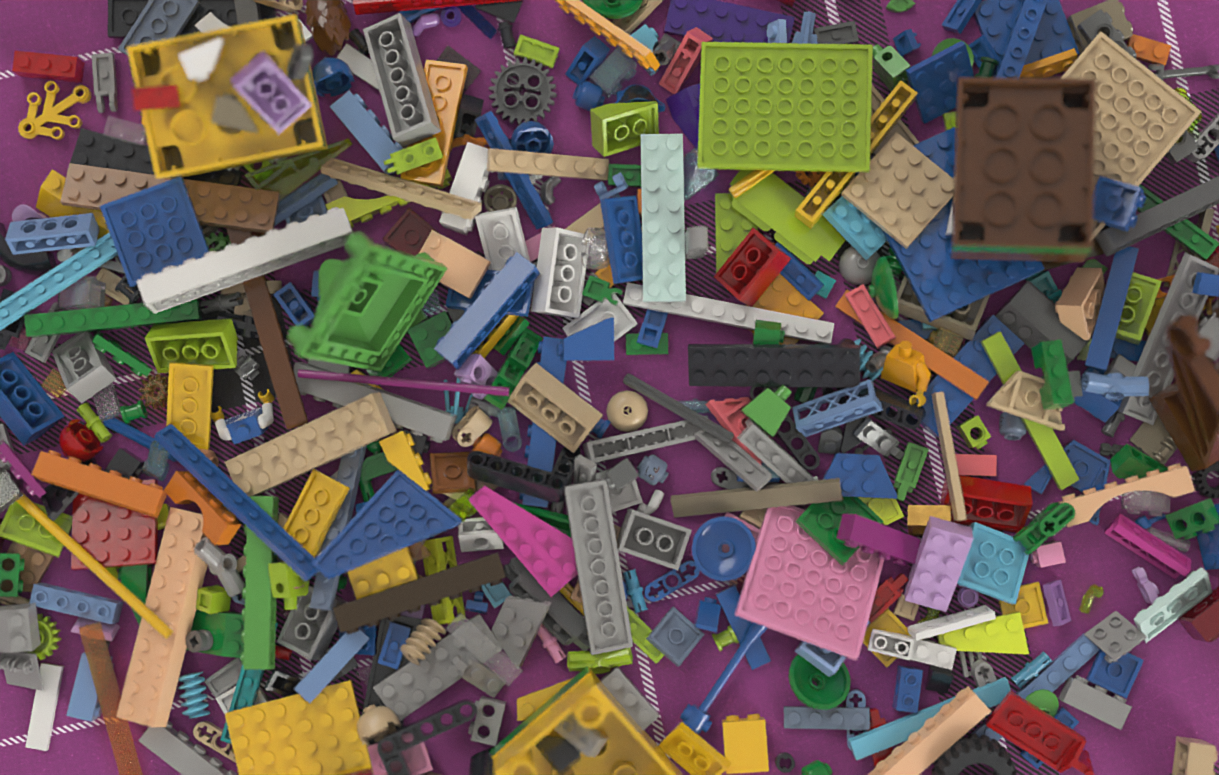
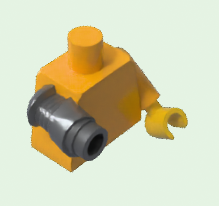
M902 341L893 348L883 346L879 352L868 358L866 363L868 371L875 373L883 366L882 379L915 393L917 392L916 395L910 397V405L915 404L917 399L919 401L918 407L926 403L923 393L927 391L931 373L925 364L924 355L913 350L911 342Z

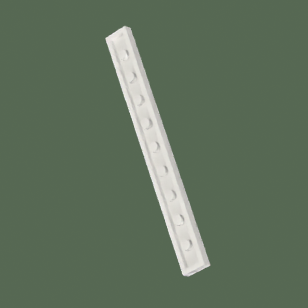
M627 283L623 300L624 305L755 330L756 320L781 322V330L785 331L784 336L826 345L831 344L834 323L688 294H686V302H643V285Z

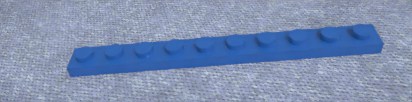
M170 424L155 434L154 439L303 580L307 581L319 572L311 565L315 558L177 428Z

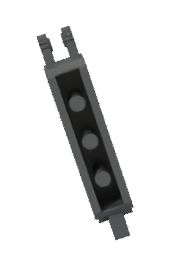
M516 557L511 558L509 564L503 568L506 577L511 581L509 590L515 596L522 599L530 598L534 599L535 602L541 603L549 601L551 606L542 624L563 645L569 646L574 642L583 651L588 650L589 642L585 619L558 592L550 597L521 561Z

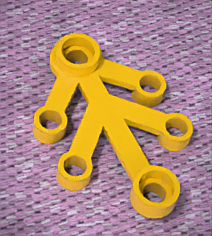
M48 81L44 86L47 94L43 113L36 118L38 105L42 102L41 96L35 92L27 96V101L30 103L27 118L23 119L18 126V131L24 138L32 139L38 134L52 137L55 140L64 138V130L60 127H53L52 129L42 127L46 122L69 125L74 129L82 125L81 118L76 115L68 117L58 114L76 102L87 103L91 99V91L84 85H78L73 89L72 95L54 106L59 86L54 81ZM54 84V90L49 91V86ZM83 90L84 94L79 97L78 91ZM37 96V101L32 103V98ZM73 119L78 120L76 125H72ZM27 125H31L30 131H26ZM60 130V135L55 137V131Z

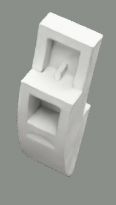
M872 629L868 646L870 651L952 670L957 650L954 647L935 643V641L926 639L916 641L909 635Z

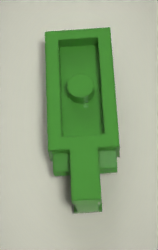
M907 442L905 454L901 459L894 479L893 487L897 488L896 500L904 501L907 492L912 493L913 489H915L929 450L928 448Z

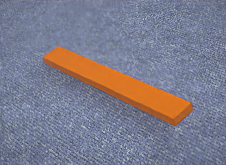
M847 289L835 305V308L862 325L845 294L850 292ZM881 312L896 339L889 342L891 345L895 346L902 341L911 342L912 349L924 355L925 364L928 369L975 400L979 398L989 384V381Z

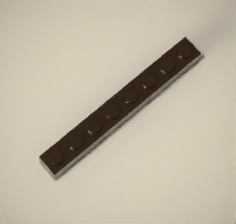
M498 552L335 606L333 610L340 632L346 631L347 635L359 631L358 627L367 624L369 628L380 624V619L387 617L388 621L401 617V612L408 610V613L411 614L420 611V606L429 604V607L442 603L441 599L449 597L452 600L461 597V592L466 590L473 593L482 590L481 585L490 583V586L503 582L502 578L506 576Z

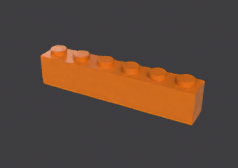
M49 450L48 453L40 452L31 474L35 479L158 519L167 496L162 490L163 487L153 483L150 486L142 484V480L135 477H130V479L123 478L122 474L117 471L110 470L109 473L102 471V467L92 463L86 466L81 464L82 461L77 458L69 457V459L61 457L60 453Z

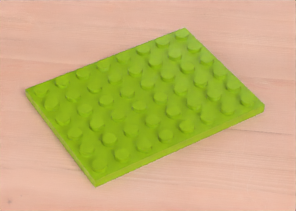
M702 42L698 169L869 172L873 45Z

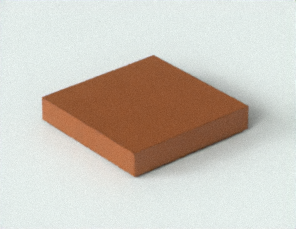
M471 452L430 453L429 460L433 494L475 492V479L467 474V457Z

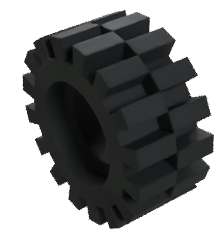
M1218 460L1206 469L1198 470L1192 475V477H1195V480H1192V483L1196 484L1195 490L1200 491L1199 494L1207 498H1219V485L1213 488L1206 481V477L1211 471L1219 473Z

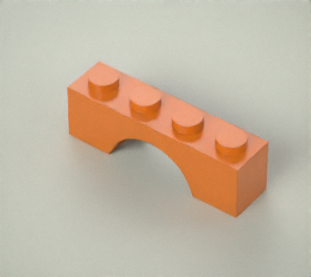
M188 470L176 471L164 489V492L175 504H191L195 502L200 507L203 514L202 532L214 545H228L241 526L236 520V516L223 506V503Z

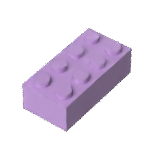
M932 516L929 517L919 545L915 564L912 565L908 576L909 580L904 587L905 601L944 612L947 611L973 541L971 527Z

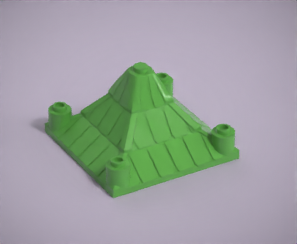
M355 233L348 237L346 249L353 257L346 261L328 259L320 267L318 278L320 300L313 319L314 325L310 330L303 324L293 326L289 331L288 340L296 348L295 352L301 357L381 372L448 268L444 264L436 262L426 252L416 256L373 244L362 233Z

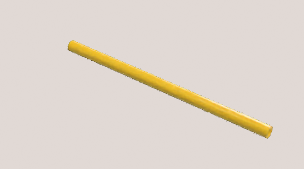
M23 492L16 495L14 500L165 639L173 634L174 631L59 525L52 521Z

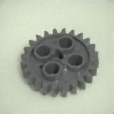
M516 58L515 64L508 60L509 67L507 68L500 65L502 72H494L497 79L491 78V83L495 86L489 87V91L494 92V94L489 95L490 100H496L491 105L493 108L499 107L496 110V114L504 113L502 116L503 120L510 117V124L518 120V125L522 124V121L527 122L531 119L534 122H538V116L545 119L543 112H551L548 105H554L555 102L550 98L556 97V93L551 91L556 89V84H550L554 78L553 76L547 77L549 69L542 71V63L536 67L535 60L533 59L528 64L527 58H524L523 63H520L519 59ZM515 76L519 79L515 85L508 83L510 77ZM533 78L540 81L536 87H531L528 84ZM522 88L526 90L524 96H520L519 93ZM505 89H510V90H512V91H510V92H505L504 90H505ZM534 92H541V95H536ZM509 97H515L517 102L515 105L509 106L506 104V100ZM530 99L538 101L537 105L533 108L526 105Z

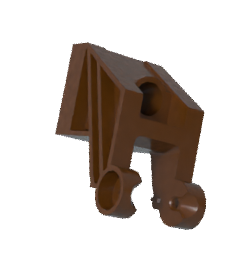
M1218 306V307H1216V308L1214 309V310H1215V313H1216V315H1215L1216 318H1219V306ZM1186 314L1166 327V337L1169 346L1165 349L1167 350L1176 382L1148 399L1191 472L1206 469L1219 460V357L1214 362L1209 361L1205 352L1210 349L1211 340L1199 334L1197 330L1199 319L1193 315Z

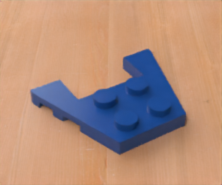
M1071 440L1063 449L1080 480L1070 486L1083 493V490L1094 487L1096 491L1104 489V484L1107 483L1110 460L1079 442ZM1046 464L1026 480L1023 485L1031 486L1032 490L1042 494L1052 477ZM1100 508L1088 521L1095 526L1099 524Z

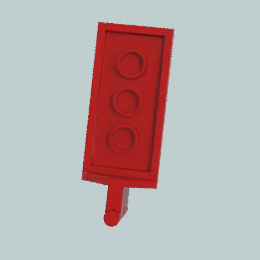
M1011 690L985 721L987 727L1060 773L1074 767L1085 775H1095L1089 752L1083 750L1087 742L1086 738Z

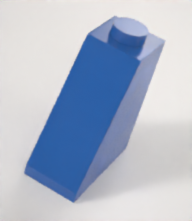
M614 318L604 319L561 339L560 344H557V356H560V361L614 360Z

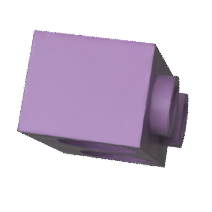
M471 354L458 370L456 369L454 375L462 384L491 386L498 372L480 354ZM471 393L475 398L481 399V400H482V399L485 397V395H486V394Z

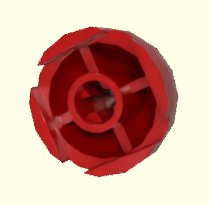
M73 419L60 433L59 444L62 452L67 458L74 457L81 461L91 460L103 449V446L100 445V441L94 432L86 427V424L82 425L79 423L81 420Z

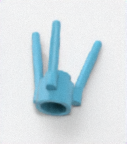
M444 391L446 412L457 415L455 424H457L469 411L470 400L474 396L470 395L466 408L463 411L464 407H459L460 392L455 391L454 406H451L450 410L449 391Z

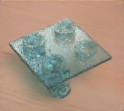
M696 148L683 156L684 201L690 200L694 194L701 192L702 188L705 189L707 184L715 181V178L719 176L715 169H698V151Z

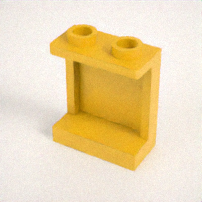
M748 714L747 718H739L738 715L726 716V719L722 720L724 755L731 762L729 768L725 771L726 774L769 771L765 718L760 717V714Z

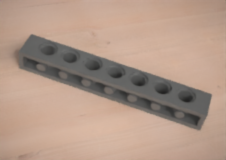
M1102 9L1077 26L1088 44L1098 35V30H1104L1111 40L1136 59L1137 54L1134 49L1126 45L1123 41L1125 40L1124 35L1119 29L1116 30L1111 24L1113 22L1112 18L1107 12L1104 13ZM1186 130L1180 136L1179 143H1175L1165 155L1173 165L1198 149L1196 145L1198 141L1192 133H1188Z

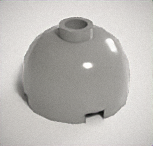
M850 246L840 257L838 265L840 274L851 285H867L871 282L872 271L880 256L876 251L865 260L853 246Z

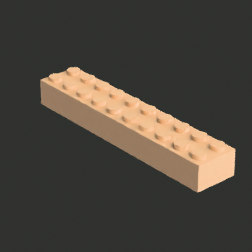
M170 507L145 605L174 632L169 638L165 639L145 619H141L116 715L118 718L150 727L167 726L187 648L186 636L191 632L196 613L198 588H201L208 566L194 553L196 544L203 538H206L202 532L203 514Z

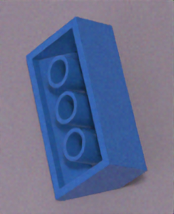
M11 352L0 358V417L22 445L25 446L41 437L65 416L16 354Z

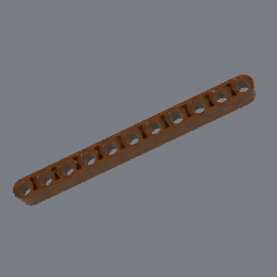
M227 228L231 244L240 245L245 243L246 239L253 237L252 231ZM264 274L244 281L243 285L287 430L309 422Z

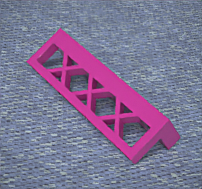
M1121 513L1105 529V534L1174 579L1180 574L1186 576L1191 571L1192 560Z

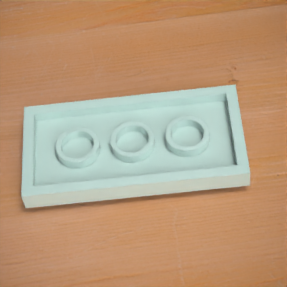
M1202 567L1197 571H1192L1180 584H1175L1163 597H1158L1146 610H1141L1134 618L1136 627L1147 636L1143 640L1145 643L1213 592L1208 573Z

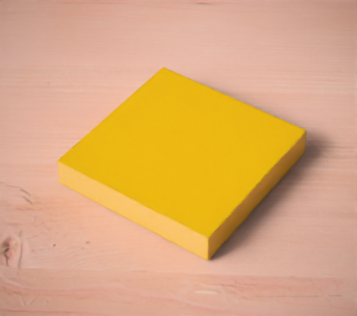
M1039 582L1021 585L1016 604H1009L999 600L1002 615L1015 612L1021 613L1024 629L1048 624Z
M887 608L866 627L862 643L868 648L872 629L909 635L908 628ZM871 651L885 667H888L897 658Z

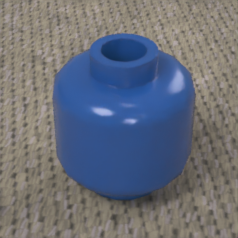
M584 81L576 86L572 99L575 100L576 106L590 112V109L602 106L605 97L602 96L603 91L601 87Z

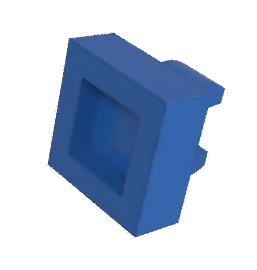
M912 29L905 30L893 38L897 51L902 57L909 55L921 46L920 43L917 44L915 39L917 33L913 32Z
M476 591L474 601L467 600L466 611L487 615L489 606L488 603L483 602L484 592Z

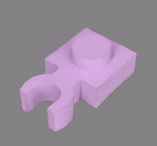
M1143 567L1131 570L1138 582L1137 585L1145 602L1153 604L1159 594L1157 586L1148 580Z

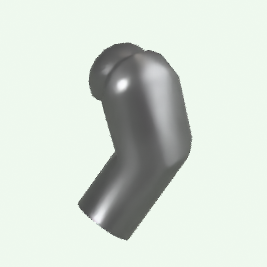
M551 176L541 186L540 198L546 205H551L555 202L553 188L561 182L559 177Z

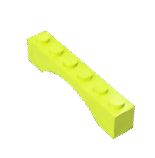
M447 168L443 187L426 184L420 185L442 189L449 186V182L453 180ZM388 195L369 200L353 199L344 196L326 204L327 210L336 207L339 209L344 208L351 228H353L354 223L370 221L373 219V215L377 213L382 215L392 210L391 207L395 205L403 206L410 202Z

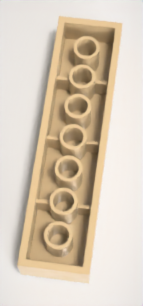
M371 393L225 461L232 481L248 496H257L397 432L381 393Z

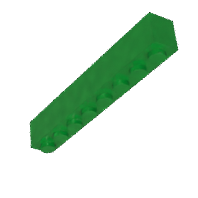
M197 298L155 314L144 303L24 315L26 336L35 338L151 326L155 324L202 320L201 302Z

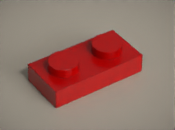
M178 85L132 88L134 111L180 107Z

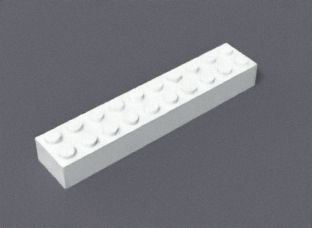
M338 207L332 208L327 211V214L321 216L312 215L306 219L307 221L290 223L285 229L279 231L278 229L266 232L265 236L259 238L257 236L250 237L245 240V243L240 245L231 244L226 246L223 251L208 252L204 254L203 258L197 260L195 258L188 259L183 262V265L178 267L169 266L164 268L161 273L146 274L142 276L141 280L137 281L144 304L155 314L345 246L348 237L354 234L345 210Z

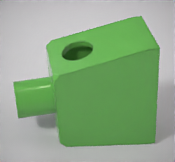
M879 44L873 46L874 70L888 89L892 92L900 81L909 86L910 83L906 70L911 67L910 64L892 46H887L884 49Z
M781 385L775 393L767 388L747 404L741 412L770 437H773L791 408L784 401L792 392L784 385Z

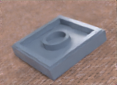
M673 606L646 639L678 667L705 634Z

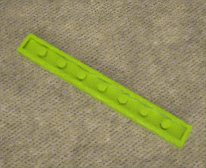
M1001 331L980 341L1003 385L1016 371H1021ZM1021 418L1059 490H1063L1080 480L1053 429Z

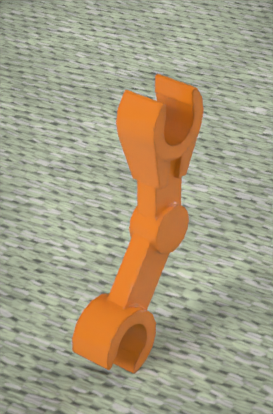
M468 134L454 138L451 145V150L457 146L467 145V142L490 149V147L485 146L489 145L485 138H474Z

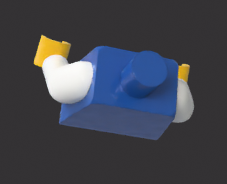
M267 389L265 395L261 391L258 393V397L263 405L257 409L225 420L220 406H218L219 411L216 413H212L211 410V418L215 422L218 434L222 440H232L234 444L262 435L271 426L274 420L273 406L271 404L274 401V396L269 389Z

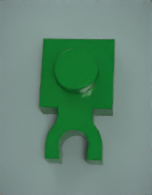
M590 275L582 295L600 303H603L605 298L612 305L617 306L618 301L613 300L612 296L616 293L622 295L623 291L618 288L610 289L609 282Z

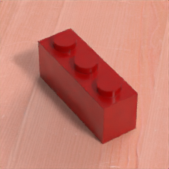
M15 50L12 71L20 77L82 83L85 63L74 56Z

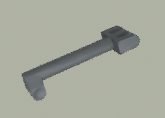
M1163 64L1148 65L1149 70H1156L1153 73L1162 81L1166 78L1209 75L1213 79L1219 78V64L1164 70Z

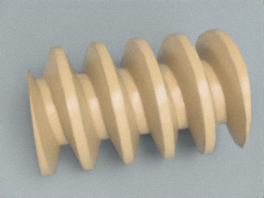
M424 618L421 621L422 625H418L416 631L411 633V638H408L406 644L400 647L405 658L420 666L418 658L423 661L426 659L423 652L431 653L428 645L431 647L436 646L433 639L441 640L438 633L446 634V630L433 619Z

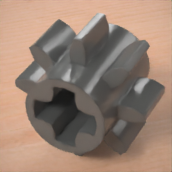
M242 355L237 359V367L234 370L243 380H246L248 377L253 380L260 373L257 370L260 364L251 355H248L246 358Z

